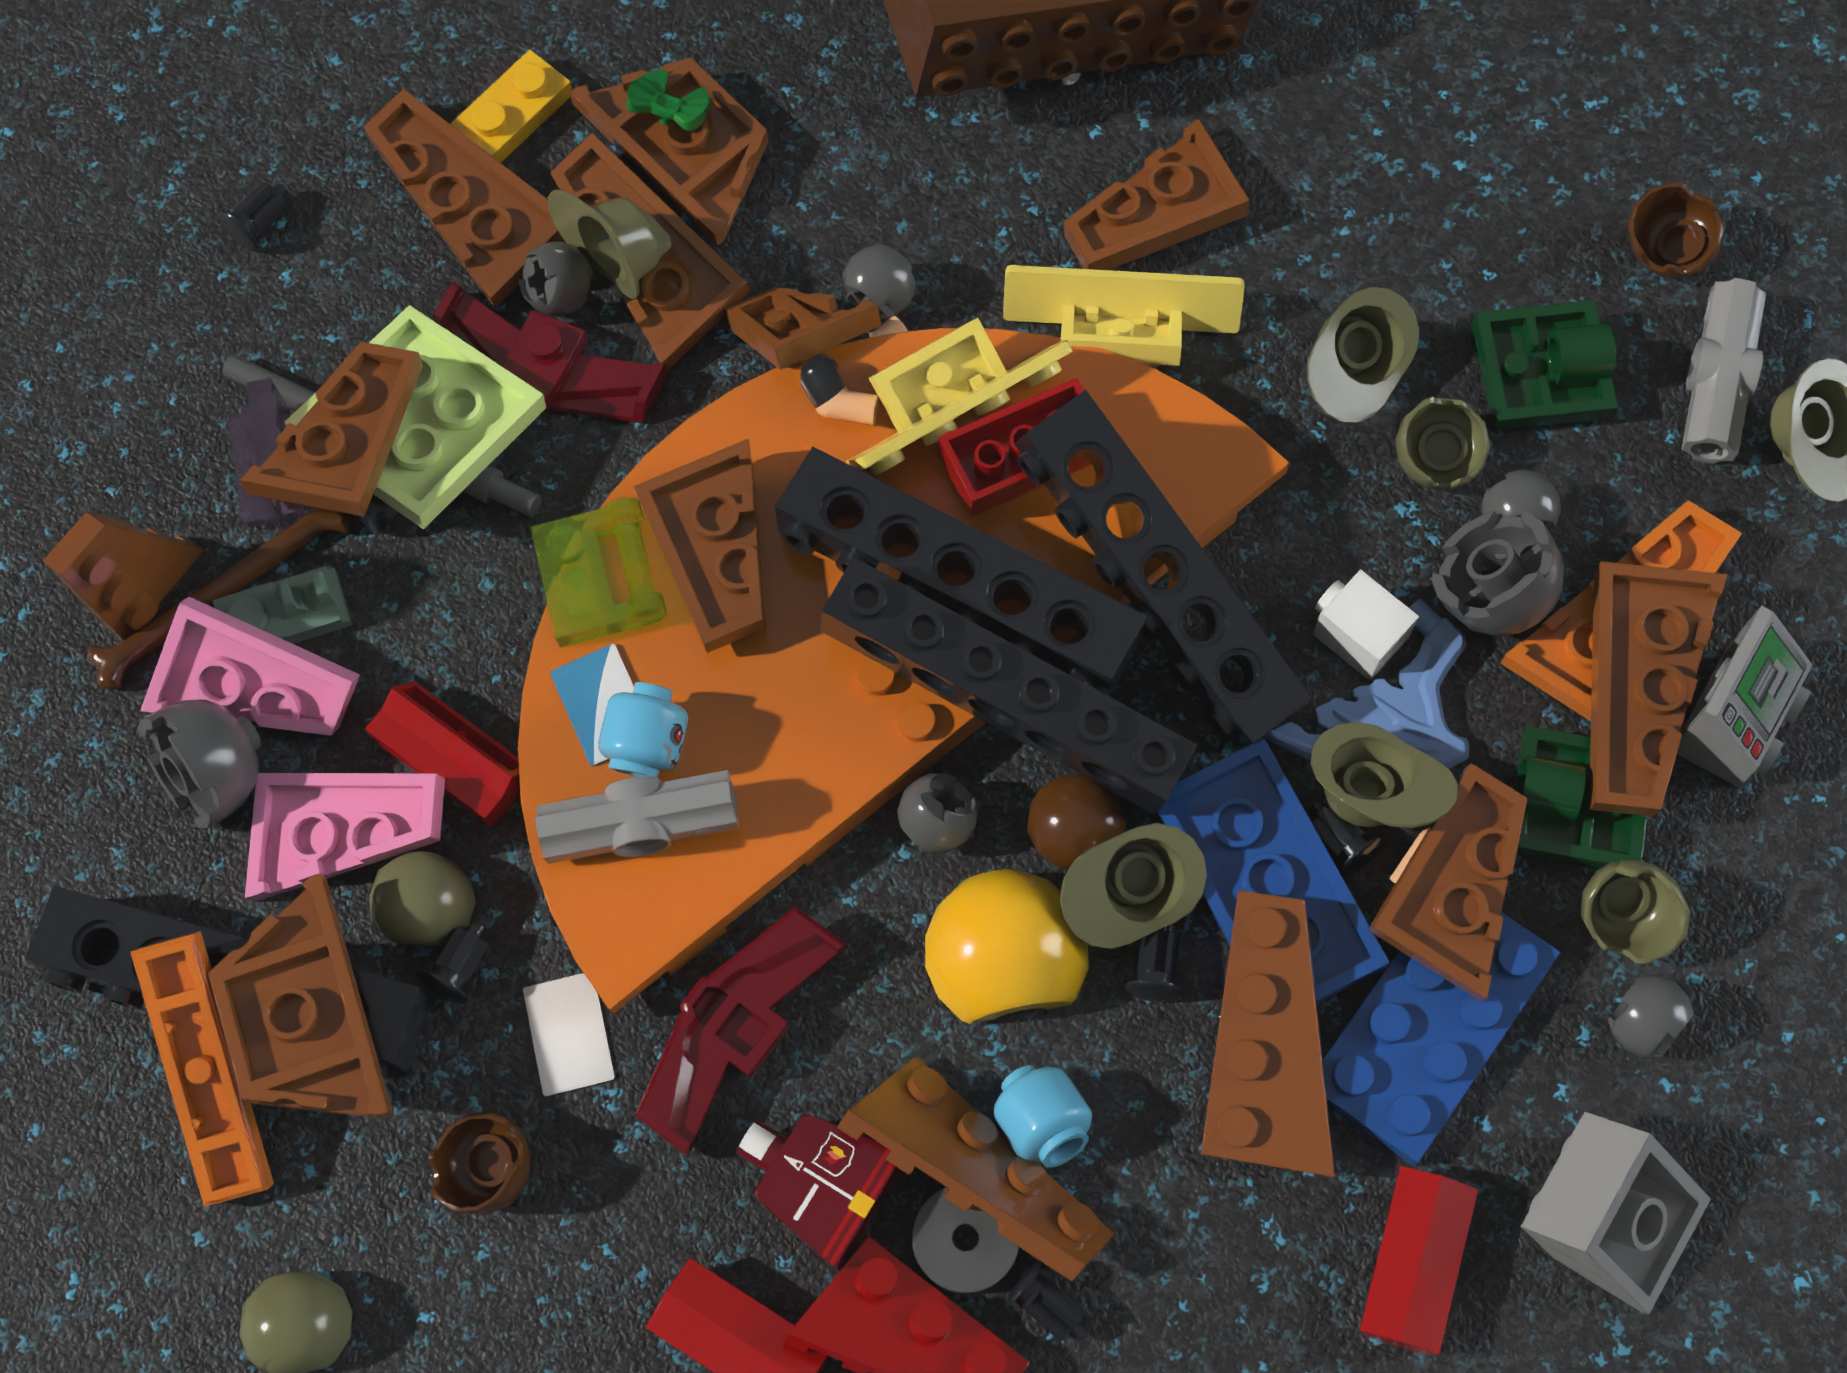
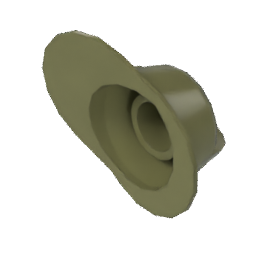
M553 190L547 197L548 210L554 225L565 242L581 251L590 262L592 268L611 280L628 298L636 299L639 295L638 281L656 266L660 257L671 246L668 233L649 213L639 208L630 199L615 198L588 206L576 196L564 190Z
M1369 287L1350 295L1324 322L1307 361V382L1314 401L1328 416L1339 422L1358 423L1373 417L1386 403L1400 378L1410 366L1418 349L1419 326L1414 310L1403 296L1389 288Z
M1826 358L1811 363L1800 374L1797 383L1787 387L1778 396L1771 410L1770 428L1773 440L1782 452L1783 458L1790 465L1794 466L1798 478L1807 490L1821 500L1839 502L1847 499V364L1840 360Z
M1361 722L1338 724L1323 732L1313 745L1311 766L1316 779L1324 787L1328 804L1341 819L1352 825L1366 828L1384 825L1414 828L1429 825L1448 815L1457 802L1458 784L1451 770L1437 759L1405 743L1396 735L1377 725Z
M1154 823L1128 830L1090 848L1074 860L1064 876L1060 901L1063 917L1074 935L1091 946L1112 949L1131 944L1163 927L1177 922L1193 910L1203 895L1207 878L1204 855L1194 839L1175 826Z

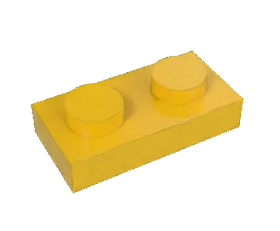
M529 49L450 125L502 163L571 97L570 92L573 90L571 82Z

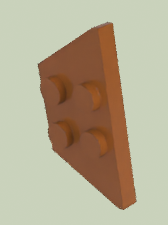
M691 57L664 64L658 70L665 69L668 71L665 94L681 99L700 87L707 89L711 100V107L707 110L704 122L693 131H686L674 120H671L670 125H662L660 123V116L654 115L651 112L633 113L627 110L629 85L635 79L643 77L644 73L651 71L641 70L621 75L623 84L593 92L588 91L587 85L576 87L572 90L570 96L573 105L711 241L719 246L727 236L769 142L767 129Z
M319 873L311 876L302 884L305 890L277 917L270 914L252 931L249 941L242 948L232 950L208 973L241 1099L248 1103L387 1119L394 1116L329 885L327 879Z

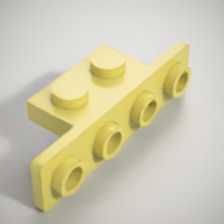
M1009 265L1005 269L1003 318L1007 321L1062 324L1061 342L1067 340L1070 346L1105 349L1149 367L1159 365L1180 366L1182 331L1237 333L1239 331L1244 297V280L1238 277Z
M978 318L973 319L868 378L897 433L846 462L860 471L869 468L873 476L878 475L906 459L901 448L919 438H922L925 446H929L937 442L938 437L958 429L953 419L974 408L979 417L1010 400L1006 389L1023 379H1026L1029 387H1033L1062 371L1057 360L1073 352L1066 340L1049 346L1006 371Z

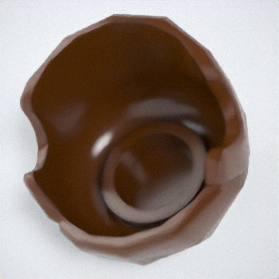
M1673 182L1651 188L1634 204L1628 223L1631 249L1637 260L1648 271L1673 280H1678L1679 278L1688 279L1702 273L1719 256L1725 235L1719 210H1716L1714 201L1690 190L1682 182Z
M1064 774L1042 787L1031 801L1027 831L1037 852L1058 868L1069 869L1074 860L1090 848L1126 832L1127 812L1119 796L1105 786L1081 774Z
M494 1112L468 1113L447 1126L435 1150L428 1156L434 1178V1187L430 1189V1193L436 1201L453 1213L490 1215L514 1203L525 1189L530 1174L531 1162L528 1144L520 1127L511 1120Z

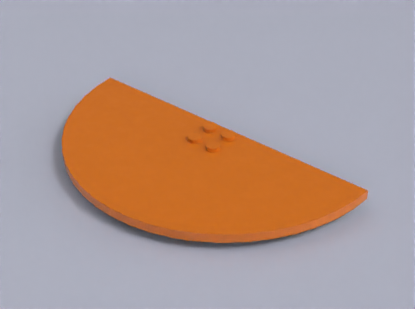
M937 328L884 334L836 345L818 354L829 355L837 362L838 368L836 370L849 391L877 395L868 379L869 377L957 328ZM984 329L1006 371L1049 346L1061 342V338L1049 335L1003 329ZM1070 346L1073 352L1057 360L1062 371L1033 387H1029L1026 379H1023L1006 389L1010 400L979 417L974 408L953 419L957 427L961 428L1078 377L1084 390H1087L1202 548L1235 523L1238 512L1284 476L1289 467V462L1253 429L1207 396L1157 369L1097 347ZM802 366L783 368L781 370L776 367L730 390L684 421L639 461L609 494L578 538L552 588L534 637L522 691L518 738L521 806L531 857L550 912L576 963L612 1014H615L664 973L668 972L672 976L727 931L726 926L802 865L805 864L806 867L986 723L820 631L822 610L844 573L838 569L835 561L816 551L812 555L804 554L788 545L781 537V533L778 532L775 505L812 447L847 463V460L897 433V430L880 399L875 425L826 418L818 414L801 386L800 373ZM922 438L915 440L901 448L906 459L878 475L873 476L869 468L861 470L1125 605L1130 602L1120 587L1115 590L1110 588L1099 576L1092 563V559L1096 557V554L1082 535L1079 538H1074L1060 523L1054 510L1059 504L1045 485L971 517L938 455V441L925 446ZM749 439L752 454L765 629L707 653L634 486ZM1093 465L1070 474L1073 481L1081 486L1091 487L1095 483L1096 473ZM1109 508L1106 516L1109 530L1117 537L1129 538L1133 530L1131 517L1120 508ZM841 516L834 520L832 525L840 529H851L856 527L861 520L854 516ZM906 543L894 544L886 550L888 554L899 558L907 557L916 551L913 546ZM1148 558L1144 567L1145 578L1150 585L1169 571L1167 566L1156 558ZM951 571L941 577L943 582L951 586H961L972 579L968 574L961 571ZM1006 599L996 605L1001 612L1008 615H1017L1027 609L1023 602L1016 599ZM1070 627L1059 628L1052 633L1055 639L1065 644H1074L1084 638L1078 630ZM610 644H615L633 686H635V682H643L672 690L671 702L684 708L688 714V725L679 762L673 770L660 771L659 779L665 782L728 770L736 795L739 828L671 841V846L667 849L650 855L624 857L609 852L548 864L543 859L542 849L537 836L535 821L537 806L571 798L605 793V788L609 784L633 778V776L608 769L610 759L594 766L589 764L550 674L556 668Z

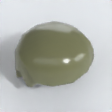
M1433 396L1423 400L1402 419L1395 439L1398 463L1406 475L1419 485L1433 490H1452L1467 485L1484 468L1491 446L1485 422L1464 400L1435 398Z
M428 851L405 852L378 870L369 895L370 914L373 924L380 933L387 935L388 940L405 947H444L457 926L463 930L469 926L476 904L472 880L451 860Z
M1623 859L1620 862L1607 864L1593 875L1582 893L1581 917L1592 938L1597 940V944L1602 950H1610L1625 955L1636 964H1648L1673 954L1688 935L1690 909L1679 885L1667 872L1655 864L1640 860Z
M314 1272L280 1273L262 1281L243 1303L239 1336L247 1359L259 1370H266L268 1373H307L326 1369L337 1360L350 1339L353 1311L343 1288L324 1275Z

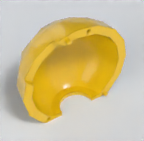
M1002 869L981 873L963 880L937 906L925 934V968L937 997L961 1021L968 1024L995 1020L1000 1016L1034 1008L1048 1010L1069 1006L1077 999L1089 970L1088 944L1074 935L1065 921L1060 901L1061 890L1050 880L1019 869Z

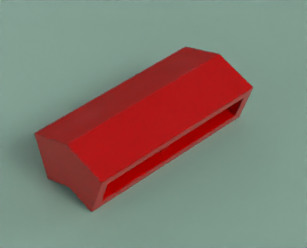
M414 680L391 688L382 709L365 728V731L375 743L417 774H438L444 777V794L491 829L499 822L520 794L518 757Z
M1400 1165L1359 1330L1366 1338L1391 1344L1417 1354L1439 1356L1478 1194L1477 1188L1442 1175Z
M691 1258L688 1259L668 1287L645 1327L713 1373H821L829 1359L828 1355L810 1348L805 1353L784 1345L788 1333L795 1325Z

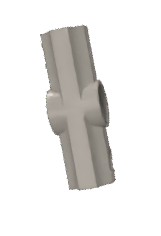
M1734 278L1729 281L1715 282L1710 290L1704 316L1702 338L1698 340L1686 378V390L1692 393L1681 450L1689 453L1693 460L1714 464L1720 461H1733L1739 453L1747 404L1751 401L1756 390L1763 363V352L1757 350L1766 292L1760 290L1756 282Z
M728 770L665 782L654 777L627 778L609 784L605 788V793L538 805L535 817L537 836L542 849L543 859L548 864L609 852L624 857L650 855L667 849L671 846V841L739 828L736 795Z

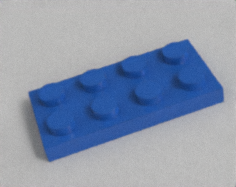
M1264 738L1177 782L1169 799L1158 811V814L1163 824L1175 826L1192 837L1203 853L1207 878L1202 896L1229 946L1231 945L1238 890L1306 901L1316 1004L1389 967V960L1375 935L1368 931L1370 926Z
M1502 912L1501 916L1504 918L1499 941L1495 942L1489 975L1492 978L1486 1000H1477L1399 950L1322 1061L1328 1106L1413 1167L1420 1161L1560 954V951Z

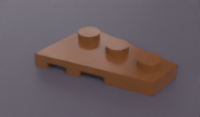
M360 341L315 393L318 401L296 426L289 423L275 439L278 447L261 467L253 464L240 479L245 493L365 517L423 368L419 352Z
M749 439L635 485L634 488L706 652L709 653L765 629L752 454Z
M85 512L44 558L43 562L108 630L124 641L136 630H140L151 622L157 613L159 603L202 555L205 549L186 536L177 534L173 538L158 529L148 527L144 531L136 529L125 521Z

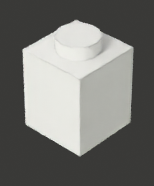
M1360 569L1346 585L1339 580L1335 581L1319 599L1315 609L1320 615L1313 635L1371 681L1409 639L1419 616Z

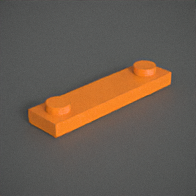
M201 931L131 951V957L204 1207L269 1189L274 1185L251 1103L244 1101L240 1096L208 975L212 967Z

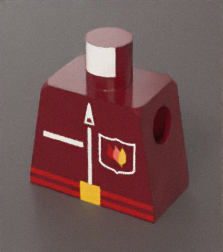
M809 1114L802 1115L788 1138L757 1119L751 1125L737 1149L739 1156L766 1172L754 1192L758 1202L837 1272H840L902 1171L886 1160L890 1149L879 1142L862 1135L858 1140H855L838 1129L837 1125Z

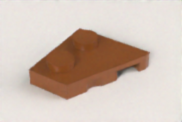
M783 287L771 288L724 308L730 330L780 370L802 366L812 356L882 326L877 304L873 301L863 300L855 308L843 310L838 309L835 295L822 293L805 294L796 289Z

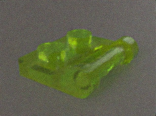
M633 497L619 498L609 502L601 509L531 526L554 635L560 647L649 625L662 620L666 616L667 612L663 595L655 592L641 535L639 525L644 521V516L638 499ZM616 533L631 596L627 602L614 605L599 537Z

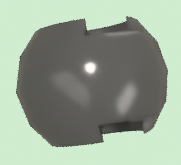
M555 241L539 244L527 254L523 269V279H519L520 289L525 299L538 312L553 317L573 314L587 302L590 279H594L593 270L588 259L575 246Z
M876 244L861 249L850 257L843 271V285L848 291L847 300L854 307L863 300L873 301L877 304L880 320L898 315L909 306L916 292L915 278L911 273L912 265L902 254L886 245Z
M1517 470L1505 474V480L1495 484L1490 489L1489 487L1487 488L1481 503L1482 515L1495 512L1498 518L1501 519L1511 516L1521 517V511H1527L1541 520L1547 529L1555 528L1561 512L1560 497L1545 476L1531 470Z
M929 773L911 783L903 792L897 810L900 827L919 846L918 848L924 852L947 853L964 844L974 831L978 818L977 802L960 782L956 781L957 778L951 774Z
M1641 975L1621 999L1622 1002L1608 1017V1024L1613 1037L1626 1051L1641 1058L1659 1059L1662 1058L1692 1018L1694 1009L1688 995L1677 983L1659 975Z

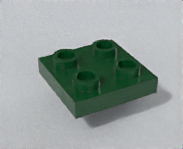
M1595 300L1476 312L1472 321V327L1493 431L1613 418L1618 409L1612 382L1616 366L1615 339L1609 324H1600Z
M1529 725L1523 730L1514 790L1525 796L1527 803L1516 854L1594 869H1601L1611 862H1620L1623 859L1642 861L1647 816L1589 810L1590 736Z

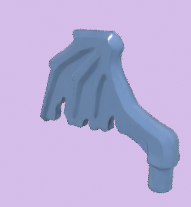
M1418 599L1410 609L1419 616L1415 628L1425 638L1414 660L1398 673L1399 683L1403 689L1391 686L1385 679H1375L1369 686H1360L1353 689V698L1357 702L1345 701L1343 698H1334L1328 703L1315 709L1317 725L1326 730L1338 724L1352 722L1377 725L1396 735L1405 743L1437 759L1448 769H1451L1468 759L1469 742L1467 738L1454 734L1448 728L1441 703L1440 685L1455 661L1464 651L1467 643L1463 634L1448 618L1442 619L1423 600ZM1289 722L1274 730L1271 729L1262 737L1284 750L1311 762L1312 748L1320 734H1309L1297 724Z

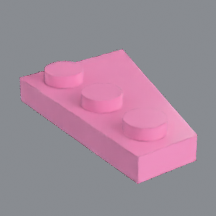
M188 597L179 603L140 711L153 713L179 701L206 699L223 706L235 718L243 715L249 721L256 722L260 727L331 736L340 728L360 674L194 598Z
M258 773L255 786L245 899L257 902L302 887V884L308 878L319 873L327 879L439 842L441 837L445 778L438 774Z

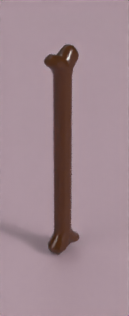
M313 507L301 519L188 597L214 608L213 600L237 593L320 534L334 531L344 534L351 531V519L342 512ZM179 603L118 645L111 647L89 646L87 658L99 668L96 679L99 686L107 690L119 689L122 687L128 669L165 643Z

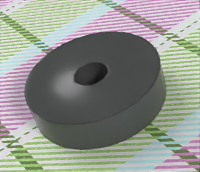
M945 1187L934 1193L923 1204L916 1216L912 1232V1244L916 1261L924 1275L937 1287L947 1292L958 1295H974L990 1290L998 1285L1011 1271L1016 1261L1019 1247L998 1233V1220L986 1212L971 1209L965 1212L945 1199L944 1195L948 1187ZM969 1227L977 1232L979 1242L974 1249L961 1251L954 1245L953 1236L960 1228Z

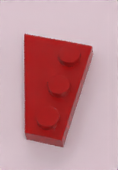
M870 1236L791 1329L784 1342V1345L805 1353L810 1348L843 1361L841 1367L856 1373H867L868 1371L871 1373H1024L1030 1364L1028 1360Z

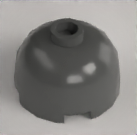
M1521 511V517L1511 516L1499 519L1495 512H1489L1464 524L1445 542L1442 549L1447 557L1440 567L1439 574H1432V583L1437 597L1453 616L1472 631L1502 637L1519 634L1537 625L1553 610L1562 594L1565 565L1553 536L1545 524L1527 511Z
M205 699L179 701L140 719L138 726L139 735L147 737L152 734L157 748L155 753L147 756L152 770L167 795L179 810L184 809L190 802L200 814L195 817V825L198 828L213 826L233 814L246 803L257 783L259 764L255 750L261 748L260 737L248 718L243 715L235 718L223 706Z

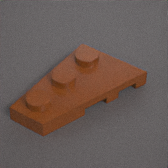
M1197 119L1183 130V138L1166 151L1159 148L1144 159V168L1124 183L1114 182L1064 221V234L1083 269L1111 270L1248 216L1249 199L1202 123Z
M1471 763L1464 768L1457 780L1458 793L1456 804L1448 815L1430 825L1368 928V931L1477 1000L1483 1001L1488 998L1492 978L1489 975L1495 942L1499 941L1504 918L1501 916L1508 877L1513 873L1527 798Z

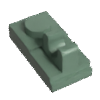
M326 566L283 580L269 582L213 600L215 609L292 644L352 625L338 573L334 567L328 569Z

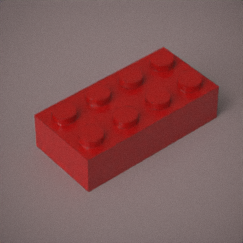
M1078 377L938 437V455L971 517L1040 488L1027 478L1019 466L1017 456L1021 452L1015 446V443L1025 433L1084 391ZM1072 457L1068 465L1069 474L1092 464L1082 457Z

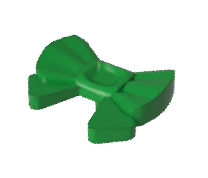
M665 69L644 73L643 77H639L631 82L627 92V110L633 113L651 112L654 115L660 116V123L662 125H670L671 120H674L686 131H693L704 122L707 110L711 107L707 89L703 87L694 90L681 99L665 94L668 80V71Z

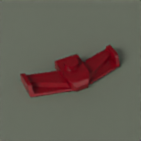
M455 282L449 285L432 317L434 322L544 395L547 410L643 423L668 375L666 364L654 363V365L581 355L588 343L585 330L531 310L520 331L465 292Z
M794 907L709 976L701 977L680 1003L681 1012L634 1116L689 1158L729 1064L751 1080L790 1028L789 1023L771 1009L838 955L840 956L848 949L847 943L803 911Z

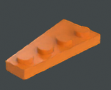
M1688 500L1634 545L1629 553L1617 563L1716 573L1742 533ZM1594 580L1565 607L1562 606L1544 621L1541 627L1527 639L1519 642L1506 653L1500 662L1503 666L1591 721Z

